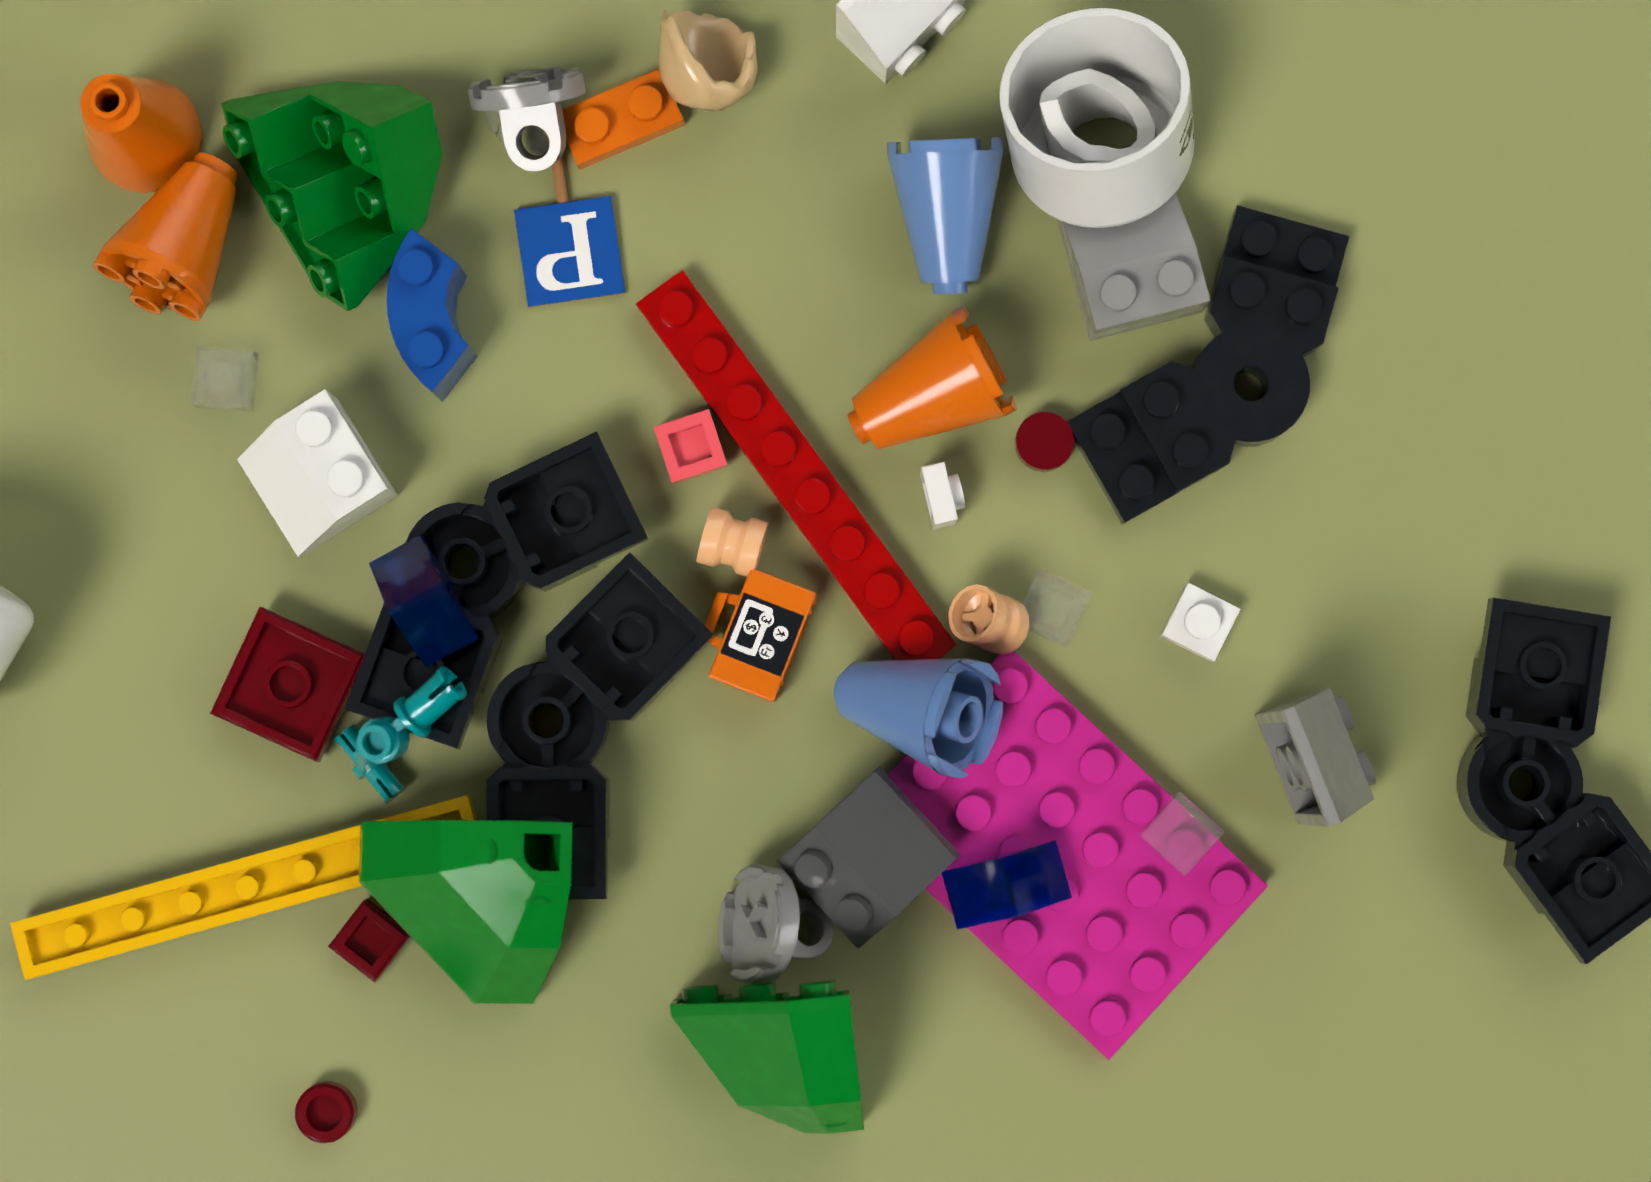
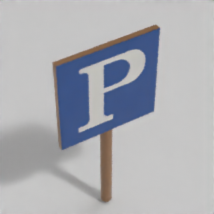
M561 157L552 165L557 204L514 210L528 307L626 293L612 197L605 196L569 202Z

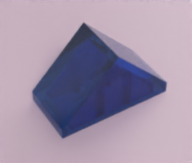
M422 534L369 563L387 611L425 667L435 664L480 639Z
M1056 840L944 870L941 873L957 929L1018 917L1072 898Z

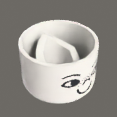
M1091 8L1070 12L1056 17L1035 29L1018 45L1006 64L1000 84V107L1011 162L1021 188L1028 198L1043 212L1059 221L1080 227H1115L1134 222L1153 213L1177 192L1189 171L1195 146L1190 77L1186 59L1175 40L1159 25L1143 16L1119 9ZM1096 118H1116L1130 123L1136 129L1137 140L1131 147L1116 149L1107 146L1089 145L1075 136L1072 131L1080 124Z

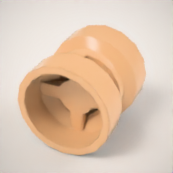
M712 507L703 530L696 562L710 567H715L719 564L732 566L736 574L747 577L750 570L757 569L769 523L754 518L743 522L733 519L729 511Z
M978 584L967 586L958 592L948 612L949 626L952 633L959 640L980 646L982 649L995 654H1008L1019 648L1029 630V615L1023 604L1014 598L999 594L989 587Z

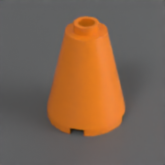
M104 74L94 78L85 87L81 95L80 107L89 155L98 171L120 188L143 194L157 192L156 190L160 189L186 162L193 161L196 154L201 152L204 137L196 109L181 90L168 82L154 78Z
M962 306L952 311L852 397L855 410L847 413V416L856 436L862 444L872 441L877 449H883L1005 417L1017 411L1013 395L1004 400L1001 397L1004 393L1000 385L1007 382L977 323L967 329L962 323L967 320L969 315L965 307Z

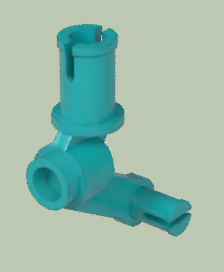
M441 666L430 679L407 699L399 697L393 703V708L398 718L393 716L379 717L365 723L359 731L356 728L357 726L353 724L335 738V741L338 742L356 766L353 768V772L359 779L366 777L383 798L385 804L396 798L406 788L385 763L403 756L407 751L410 743L409 730L421 738H426L432 732L430 725L467 695V690L462 682H459L455 687L449 685L458 677L446 667Z

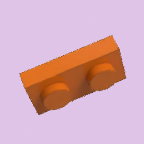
M659 69L562 109L566 140L579 170L685 126L676 101L671 99L660 78Z

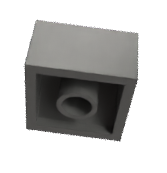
M879 766L793 845L778 862L859 949L908 906L961 854Z

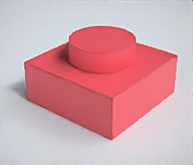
M709 409L654 427L673 485L728 467Z

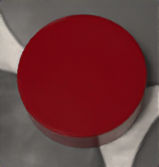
M1039 412L1029 416L1022 422L1015 436L1017 456L1025 466L1038 472H1049L1061 467L1068 460L1074 448L1072 428L1064 418L1052 412Z
M332 1081L320 1082L308 1088L298 1099L295 1108V1120L301 1133L308 1139L317 1143H331L342 1138L354 1126L358 1112L357 1103L354 1095L344 1085Z

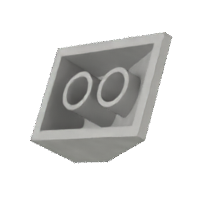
M1176 193L1153 213L1120 226L1089 228L1057 220L1089 341L1201 313L1211 301L1197 248Z
M1330 688L1321 689L1255 715L1298 824L1330 827L1341 823L1374 800L1369 786L1376 783L1375 774L1364 751L1355 752L1347 732L1354 728V723L1349 708L1342 696L1334 698Z

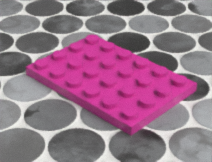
M1015 651L1008 654H999L990 665L998 674L1001 685L992 683L994 700L1003 702V715L997 739L986 760L981 765L971 763L963 770L970 775L964 778L943 776L906 754L887 775L961 854L925 889L1109 1060L1268 885Z

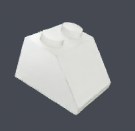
M840 0L836 4V38L886 84L897 72L902 77H905L919 64L926 54V50L922 46L937 31L942 36H945L957 25L966 13V9L962 6L965 0Z
M325 389L276 419L237 459L299 558L398 496L339 400Z

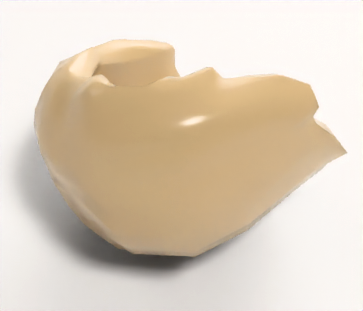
M665 10L662 14L658 53L660 78L671 99L690 108L723 111L725 108H729L752 90L758 71L754 32L744 33L740 27L729 19L717 18L707 13L696 15L691 11L677 10L671 13Z

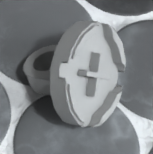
M552 67L510 73V76L504 77L502 85L492 86L491 80L485 78L471 83L468 88L471 110H499L504 145L509 158L522 169L537 172L553 165L562 157L566 148V131L561 101L586 93L583 70H580L578 67L571 70L564 69L563 67ZM526 126H538L547 133L550 142L546 155L535 156L524 148L522 132Z
M751 864L740 870L734 880H739L740 883L737 885L735 892L726 893L721 904L718 922L719 950L723 961L732 963L734 970L729 973L735 980L748 984L771 983L780 977L791 959L818 957L827 950L831 944L834 932L832 920L812 899L798 897L792 879L782 868ZM800 914L807 918L811 929L810 938L805 945L797 939Z

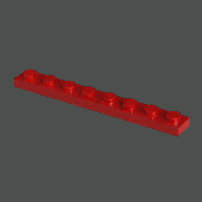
M681 270L636 303L638 310L894 660L939 659L956 647L955 641L685 272Z

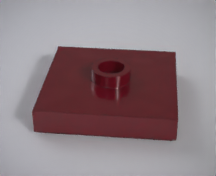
M259 607L210 714L315 762H321L346 708L365 653L264 607Z

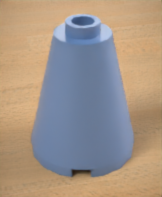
M1004 137L991 138V150H981V139L976 138L909 141V153H901V142H887V156L921 283H933V294L967 293V282L978 281L980 278L1003 159Z
M973 658L857 661L850 664L838 676L834 685V698L837 709L842 717L943 776L964 778L970 774L963 770L971 763L981 765L986 760L997 739L1003 715V702L994 700L992 683L1001 685L998 674L989 663Z

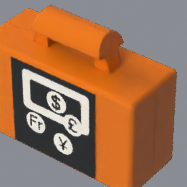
M751 569L740 595L717 592L704 624L714 634L726 603L735 606L723 639L714 635L709 641L711 645L718 649L709 672V677L774 703L777 698L781 697L779 692L781 687L785 685V676H787L807 625V620L813 614L812 607L817 605L816 593L760 570Z

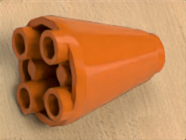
M197 153L193 161L186 162L103 245L93 263V267L103 276L123 283L133 290L129 298L138 307L158 315L166 307L187 319L200 321L213 296L237 193L234 186L238 179L237 172L229 164L213 155Z

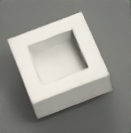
M944 462L921 467L920 478L933 530L955 525L958 520L956 510L965 508L964 495L958 474L948 476Z
M1187 583L1160 637L1210 662H1214L1241 609Z

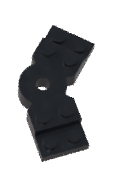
M1237 205L1232 215L1210 295L1211 301L1207 306L1204 321L1214 339L1201 351L1193 366L1190 367L1171 361L1122 388L1112 397L1067 421L1072 428L1076 445L1122 525L1223 469L1230 463L1234 445L1256 447L1267 444L1281 436L1300 418L1310 393V376L1303 357L1314 352L1324 343L1339 288L1336 287L1349 236ZM1248 373L1258 379L1262 388L1259 400L1247 401L1236 393L1234 378L1237 374Z
M597 431L490 482L484 497L483 507L460 502L450 503L435 508L416 523L408 535L402 557L404 573L410 588L404 591L400 590L385 598L345 710L371 719L383 716L398 718L393 708V703L399 697L407 699L430 679L441 666L446 667L458 677L449 685L455 687L459 682H462L467 690V695L430 725L432 732L426 738L461 749L479 695L485 691L503 640L493 617L501 613L513 602L522 584L546 592L598 567L597 564L649 540ZM462 548H474L479 556L478 569L468 578H456L450 568L453 555Z
M630 552L546 636L547 661L523 665L507 675L495 689L487 711V731L490 742L505 762L501 768H498L487 779V821L572 822L571 886L568 899L608 898L610 779L592 762L597 758L606 742L609 721H634L714 637V634ZM555 704L563 713L564 724L557 735L544 738L534 728V715L543 705Z
M1493 597L1488 599L1480 657L1474 658L1466 709L1467 719L1480 736L1470 744L1461 758L1456 779L1458 798L1463 811L1478 829L1493 838L1507 841L1503 866L1539 914L1546 916L1579 963L1588 964L1651 917V851L1611 797L1583 793L1582 770L1575 753L1571 749L1576 748L1595 733L1611 616ZM1518 767L1526 769L1531 775L1533 782L1531 792L1522 800L1516 798L1509 788V778Z

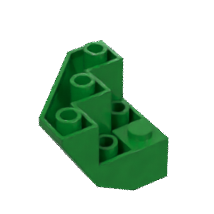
M335 81L234 98L221 103L227 124L223 127L225 143L230 152L237 158L265 204L270 218L279 227L306 271L314 290L321 297L330 299L347 311L358 307L392 265L395 255L410 229L412 228L418 232L426 221L443 155L432 102L401 85Z
M484 820L361 822L359 883L464 995L475 1004H533L560 949L571 886L572 822Z
M836 981L800 984V995L790 996L789 992L776 993L775 983L740 986V997L732 998V994L719 995L718 985L683 988V999H676L671 1002V1017L738 1106L781 1124H786L803 1133L830 1134L864 1130L849 990L837 991Z

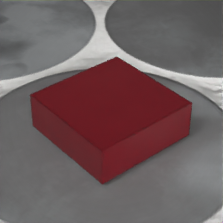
M364 899L328 947L370 980L377 982L411 937L390 915L369 899Z

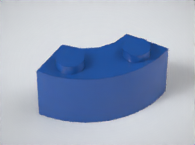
M411 228L402 241L390 270L387 286V315L395 345L402 359L418 380L443 402L478 357L463 340L456 321L457 296L467 275L456 261Z

